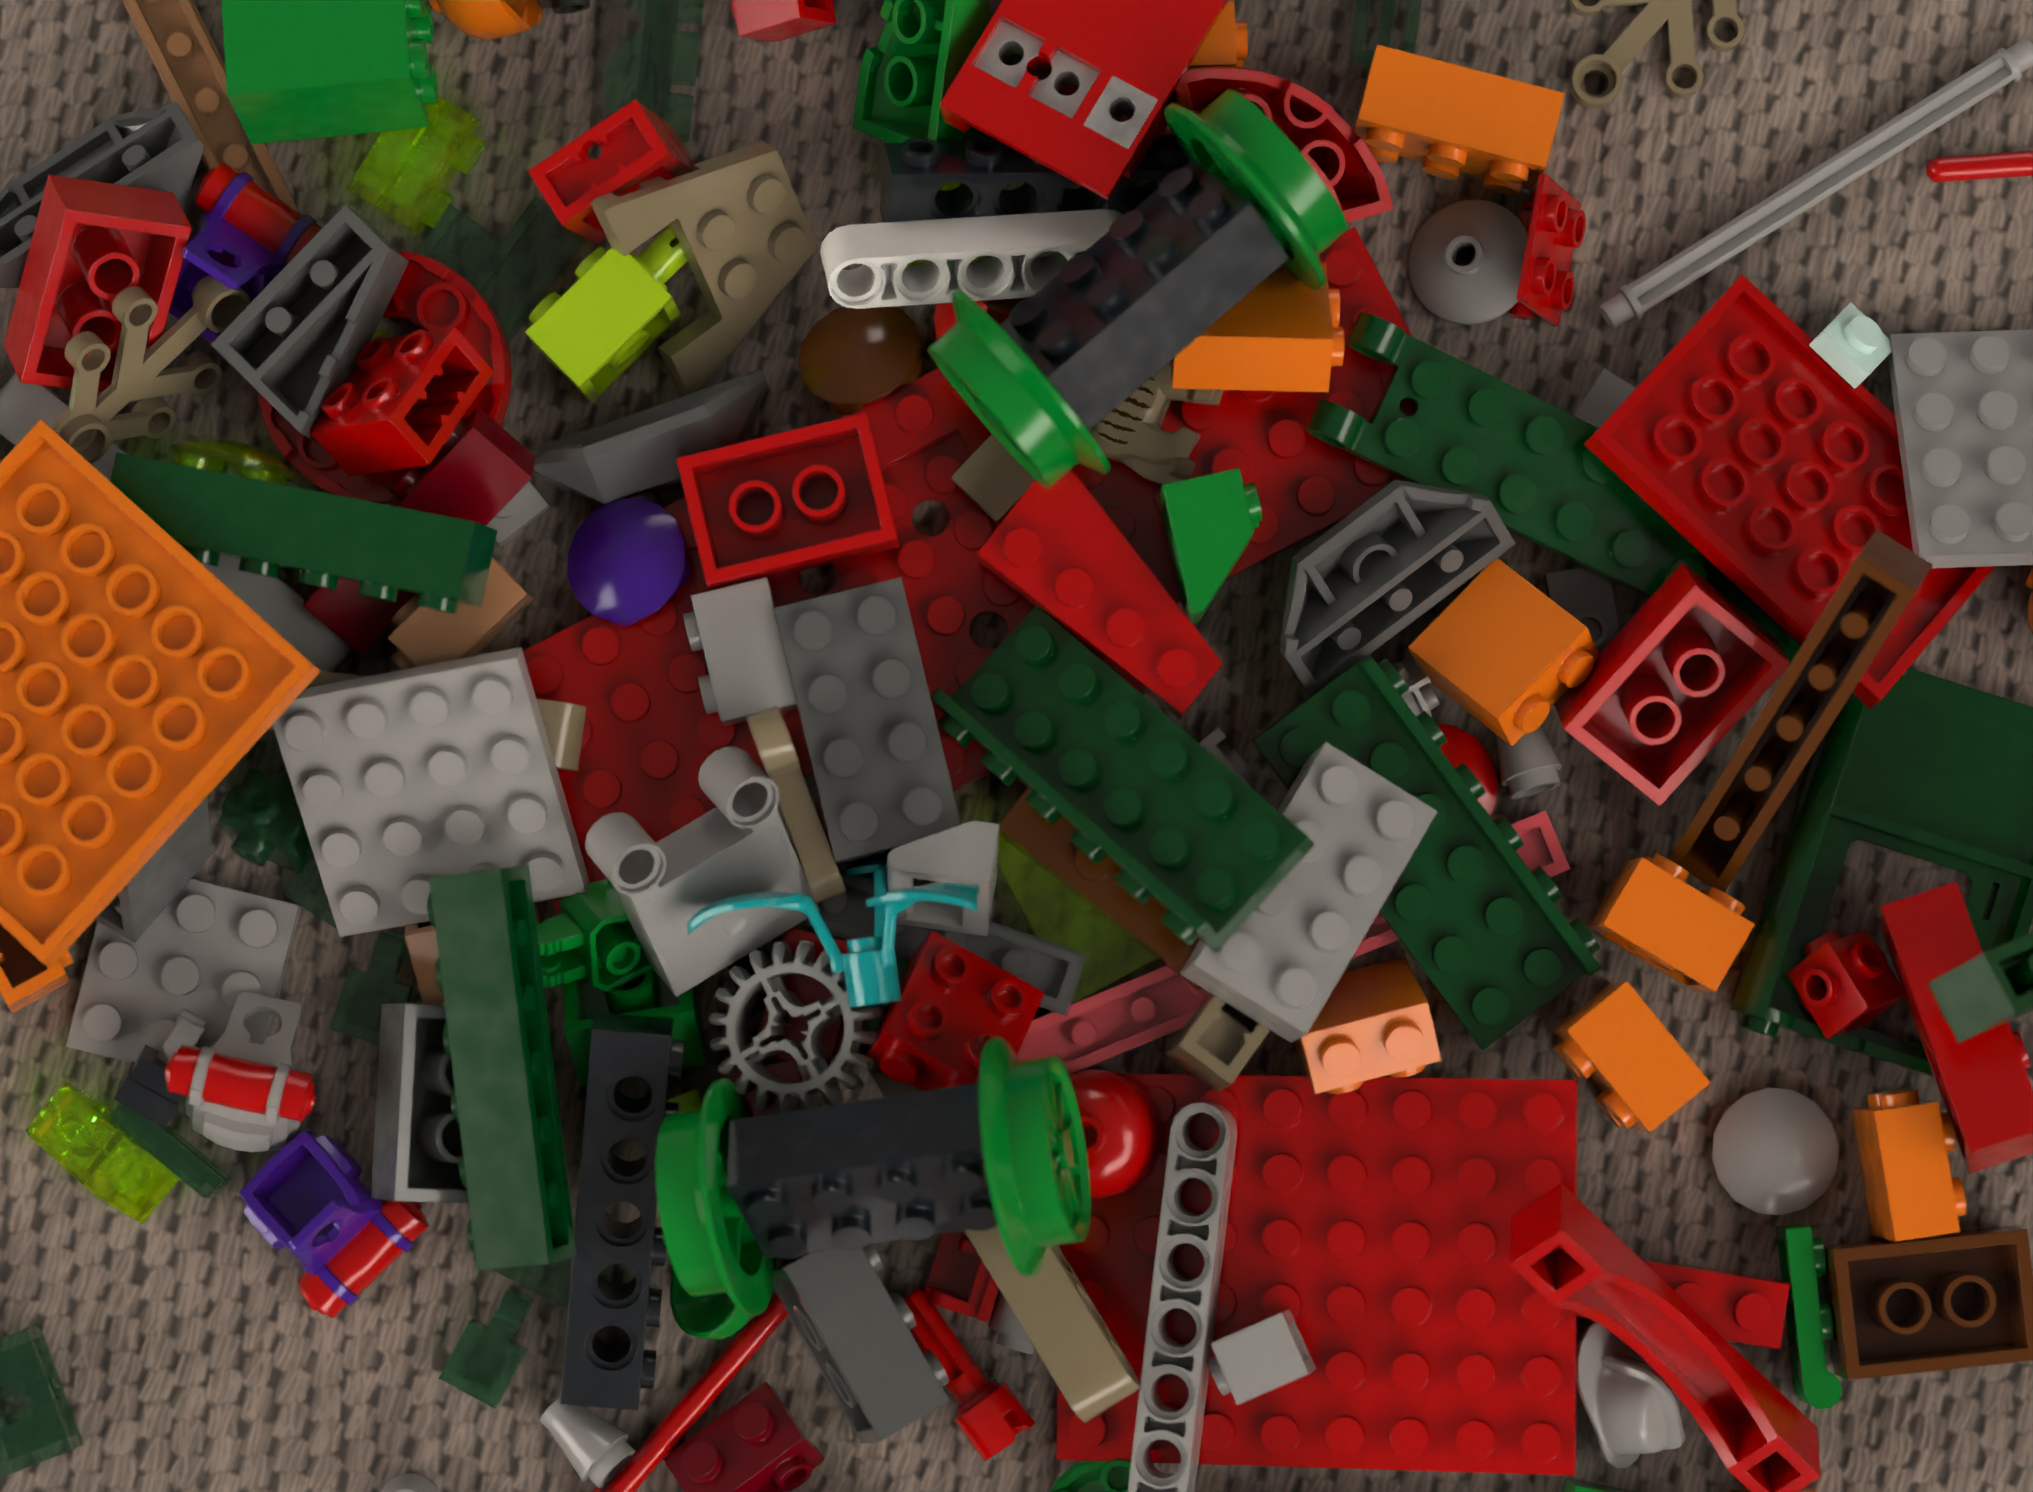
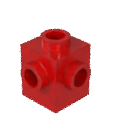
M1866 929L1840 937L1836 930L1816 938L1803 948L1807 958L1787 973V976L1799 993L1802 1005L1813 1016L1826 1039L1864 1027L1906 995L1887 965V959L1883 951L1872 941Z

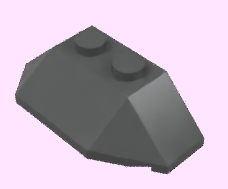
M177 102L164 104L161 109H142L112 116L4 188L0 193V288H19L48 174L173 192L182 210H184L204 145Z
M762 369L529 449L536 457L533 474L601 507L613 500L640 498L660 504L657 494L680 486L683 490L676 458L744 441L769 390Z
M1394 480L1292 557L1279 652L1306 693L1311 696L1364 655H1370L1516 543L1492 502L1485 495Z

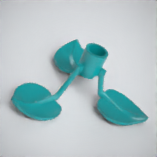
M888 856L871 858L841 870L842 877L874 872V897L866 900L867 908L874 906V936L847 940L848 953L841 954L810 896H803V893L754 892L730 896L700 909L689 919L687 927L688 934H690L704 922L718 914L752 907L766 906L801 911L807 915L830 958L832 973L844 971L849 1007L873 1005L901 1000L894 949L897 914L919 900L955 904L976 912L978 907L977 897L980 890L977 883L951 881L886 892Z

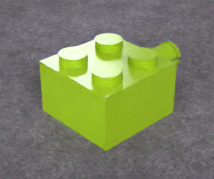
M670 224L639 256L634 253L624 256L612 247L608 251L603 247L597 248L577 267L575 275L579 280L562 296L557 292L551 293L529 315L528 319L533 323L525 331L538 351L591 404L681 317L672 296L666 291L668 289L667 286L664 284L687 262V258L672 225Z

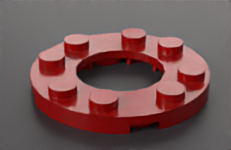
M399 251L409 263L382 318L410 320L427 331L455 326L494 371L461 420L464 422L479 407L501 426L509 404L512 370L507 340L496 314L479 291L452 269L426 256ZM258 392L262 416L274 444L283 457L288 459L311 483L334 495L385 504L394 495L389 491V487L403 469L349 476L319 442L299 433Z

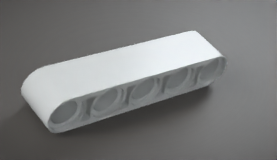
M1110 209L846 225L828 233L822 242L820 254L830 296L836 303L846 308L860 309L952 303L950 293L955 289L961 290L973 301L1033 297L1054 279L1069 259L1083 254L1109 231L1111 224L1122 213ZM1048 251H1055L1054 253H1052L1051 255H1049V256H1047V257H1043V258H1038V257H1037V256L1040 255L1041 253L1048 252ZM984 255H989V256H991V257H989V258H987L986 260H983V261H979V262H974V261H972V260H974V259H976L977 257H980V256H984ZM920 259L927 260V261H925L924 263H922V264H920V265H916V266H910V265H908V264H910L911 262H913V261H915V260H920ZM855 263L863 264V265H861L860 267H858V268H856V269H852V270H845V269H843V268H845L846 266L851 265V264H855Z

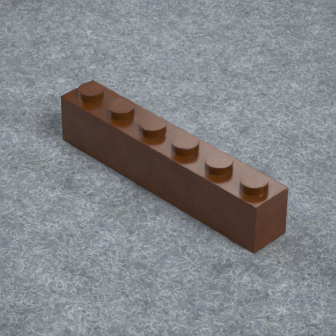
M1878 530L1874 532L1854 561L1669 857V860L1684 868L1706 885L1722 892L1726 891L1933 566L1932 563Z

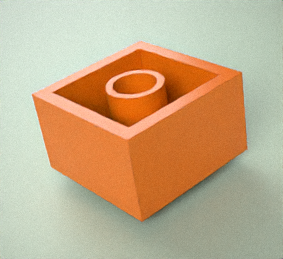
M1655 854L1653 858L1647 856L1646 858L1641 857L1626 861L1587 927L1697 993L1716 992L1755 926L1754 923L1741 916L1745 905L1714 887H1711L1710 891L1704 889L1701 892L1685 883L1690 874L1688 871L1659 854Z
M1628 981L1610 982L1552 1030L1561 1041V1043L1553 1048L1557 1056L1575 1077L1579 1078L1582 1076L1585 1079L1589 1076L1602 1091L1594 1100L1618 1128L1623 1126L1628 1130L1632 1127L1633 1130L1651 1132L1711 1083Z

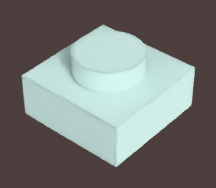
M1851 302L1809 344L1854 389L1892 352L1890 339L1881 331L1877 323L1866 317Z

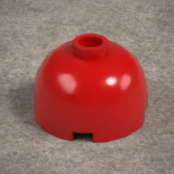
M1088 1069L1069 1075L1077 1097L1084 1128L1089 1162L1091 1198L1102 1199L1129 1191L1147 1175L1160 1154L1163 1127L1156 1103L1147 1092L1143 1091L1139 1084L1118 1071Z

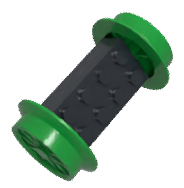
M1229 89L1225 91L1200 114L1174 103L1165 108L1164 115L1168 126L1190 161L1184 167L1169 173L1161 181L1158 189L1134 210L1119 216L1111 224L1109 231L1083 254L1069 259L1062 266L1059 274L1033 297L1019 302L1003 323L998 325L977 303L961 290L955 289L950 293L957 323L929 346L928 352L952 387L1010 455L1038 483L1047 489L1076 464L1083 465L1104 475L1111 470V466L1089 431L1279 266L1282 265L1298 281L1311 289L1319 290L1325 285L1326 280L1319 254L1348 230L1345 216L1327 186L1292 142L1261 110L1234 90Z
M992 1037L986 1042L981 1056L979 1083L754 1117L745 1096L735 1090L736 1084L729 1079H719L713 1081L708 1087L701 1109L667 1115L662 1122L656 1148L658 1208L666 1248L676 1276L686 1292L693 1297L728 1293L737 1309L747 1316L760 1315L767 1308L774 1286L777 1257L793 1259L805 1253L839 1248L854 1250L863 1248L868 1244L901 1239L923 1240L936 1234L963 1230L986 1231L998 1226L1014 1267L1022 1276L1028 1277L1035 1276L1039 1272L1048 1246L1082 1242L1086 1239L1089 1231L1091 1186L1088 1154L1080 1109L1069 1073L1063 1061L1057 1055L1019 1060L1009 1043L1002 1037Z

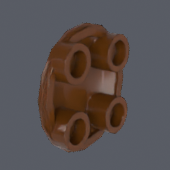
M843 306L834 309L814 324L801 344L797 364L803 384L816 398L828 402L835 413L850 415L859 411L865 403L883 398L898 386L911 384L919 377L922 371V362L919 357L921 341L915 322L899 307L855 309Z

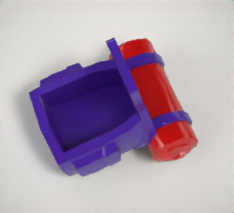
M220 163L217 167L210 170L209 173H205L197 189L195 206L204 213V216L200 221L199 228L191 240H188V244L182 252L184 258L169 313L179 320L193 307L192 291L195 285L209 275L230 289L235 290L241 287L248 294L252 302L322 227L317 225L316 219L310 215L301 214L254 182V178L246 172L240 173L227 163ZM207 327L200 335L214 342L221 333H215Z
M304 1130L270 1158L239 1194L246 1203L243 1213L262 1234L263 1239L275 1249L280 1250L286 1247L299 1260L300 1265L306 1271L298 1280V1284L300 1286L299 1290L309 1307L313 1311L317 1310L323 1315L335 1318L348 1304H354L360 1298V1294L404 1251H409L416 1244L415 1240L430 1225L422 1211V1206L418 1202L372 1199L371 1189H367L359 1179L362 1169L356 1160L334 1138L328 1135L319 1136L313 1131Z

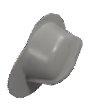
M1597 1322L1589 1326L1578 1346L1576 1382L1583 1405L1597 1434L1605 1461L1613 1468H1627L1638 1459L1640 1454L1657 1453L1662 1450L1681 1447L1685 1441V1434L1680 1416V1399L1654 1369L1649 1364L1641 1362L1639 1355L1618 1336Z

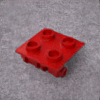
M1539 173L1537 189L1530 191L1529 201H1524L1521 205L1519 220L1526 228L1528 238L1516 298L1518 302L1508 310V316L1521 320H1533V315L1536 313L1550 325L1559 327L1562 310H1567L1573 299L1574 276L1569 270L1573 248H1579L1584 239L1586 218L1584 211L1581 210V203L1546 173Z

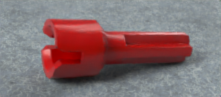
M915 1289L902 1297L916 1322V1327L909 1331L921 1352L923 1353L930 1349L944 1368L949 1383L945 1386L959 1404L955 1409L958 1415L954 1418V1421L981 1458L986 1461L1015 1441V1435L1022 1430L1030 1429L1035 1422L1005 1381L998 1383L995 1379L989 1382L934 1305L927 1302L928 1297L920 1289Z

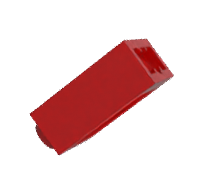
M635 99L528 170L560 224L598 246L607 240V237L591 205L593 200L609 193L620 197L640 190L639 183L658 176L667 181L693 172V165L695 163L671 125ZM595 144L600 145L602 149L601 155L596 159H591L588 155L589 148Z

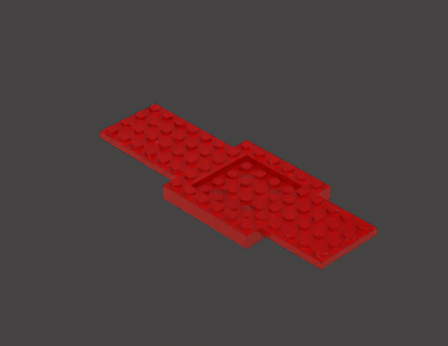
M1355 227L1347 230L1319 254L1321 263H1326L1328 288L1339 289L1338 327H1343L1344 329L1343 365L1331 366L1329 392L1224 390L1218 406L1171 401L1161 426L1164 430L1173 433L1179 428L1184 427L1201 434L1198 444L1194 446L1188 458L1196 463L1190 479L1240 468L1243 484L1255 483L1262 520L1259 521V527L1253 529L1254 533L1247 548L1227 579L1340 522L1394 480L1406 481L1340 448L1319 440L1305 430L1319 400H1326L1358 414L1368 423L1394 368L1367 357L1346 344V340L1360 312L1372 314L1389 321L1412 337ZM936 368L917 378L911 384L901 386L885 397L864 405L856 413L840 417L844 418L867 412L900 547L831 563L836 570V581L830 590L822 594L809 593L801 586L799 580L800 571L769 578L768 580L771 584L775 605L780 607L901 577L930 696L940 688L951 698L996 649H984L973 642L970 636V627L974 619L985 613L996 614L1005 621L1008 636L1035 606L978 562V551L1004 518L997 524L951 481V476L992 433L964 402L940 369ZM1403 398L1399 405L1401 413L1405 416H1411L1415 412L1413 400L1410 398ZM1108 458L1111 470L1105 475L1083 465L1076 464L1072 468L1073 472L1176 604H1180L1181 599L1159 505L1162 485L1143 478L1128 465ZM685 497L667 505L664 509L678 522L686 541V553L692 561V573L688 581L678 587V590L660 610L631 626L624 627L592 615L523 650L536 699L565 702L587 707L578 771L557 769L590 883L608 879L587 854L585 846L589 830L603 816L611 813H626L632 816L650 838L657 843L716 808L715 804L700 788L698 780L700 767L714 751L724 747L743 749L767 774L748 721L725 726L720 721L719 712L707 714L698 677L709 674L703 649L694 652L691 650L683 614L694 612L691 595L711 590L706 585ZM936 501L944 505L950 515L949 524L939 535L925 536L914 528L912 516L915 509L921 503ZM1089 649L1106 665H1108L1113 671H1115L1120 677H1122L1133 688H1135L1140 694H1146L1137 685H1135L1128 678H1126L1119 671H1117L1114 667H1112L1105 660H1103L1100 656H1098L1091 649ZM932 701L936 721H938L944 713ZM799 709L781 712L798 758L804 778L812 776L814 772ZM938 725L953 792L992 773L980 761L987 754L981 746L973 740L966 748H963ZM819 800L815 804V809L833 854L821 801ZM563 897L550 899L558 915L561 914L560 901Z

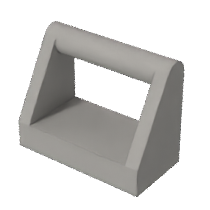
M973 820L892 849L887 857V892L913 887V878L938 882L958 881L977 883L980 890L977 897L978 907L976 912L955 904L919 900L897 914L896 924L988 937L997 880L999 824Z

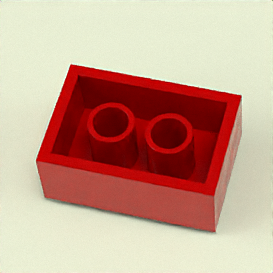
M48 174L4 348L20 383L72 389L75 369L65 358V348L70 339L78 333L91 331L108 346L111 353L109 363L100 372L98 392L102 393L112 384L122 323L112 312V304L115 297L128 287H141L156 302L158 307L157 316L149 326L145 352L162 336L184 258L182 252L188 244L192 226L173 192ZM136 306V307L131 311V313H132L133 311H135V310L138 308V306Z
M867 412L676 458L706 585L710 590L765 577L769 579L900 547Z
M1682 562L1601 651L1600 657L1595 661L1589 676L1580 685L1569 688L1554 703L1564 730L1656 804L1661 806L1782 675L1791 662L1779 641Z

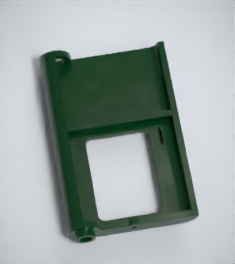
M1908 668L1883 699L1870 709L1852 693L1813 753L1730 1010L1742 1015L1739 1026L1750 1031L1776 1038L1780 1027L1934 1078L1921 1040L1914 1043L1907 1042L1864 1027L1826 1039L1813 1016L1802 1005L1799 993L1787 976L1789 971L1807 958L1803 948L1820 937L1848 848L1851 843L1857 840L1869 842L1965 874L1971 883L1965 905L1983 953L2025 936L2029 932L2033 920V707Z

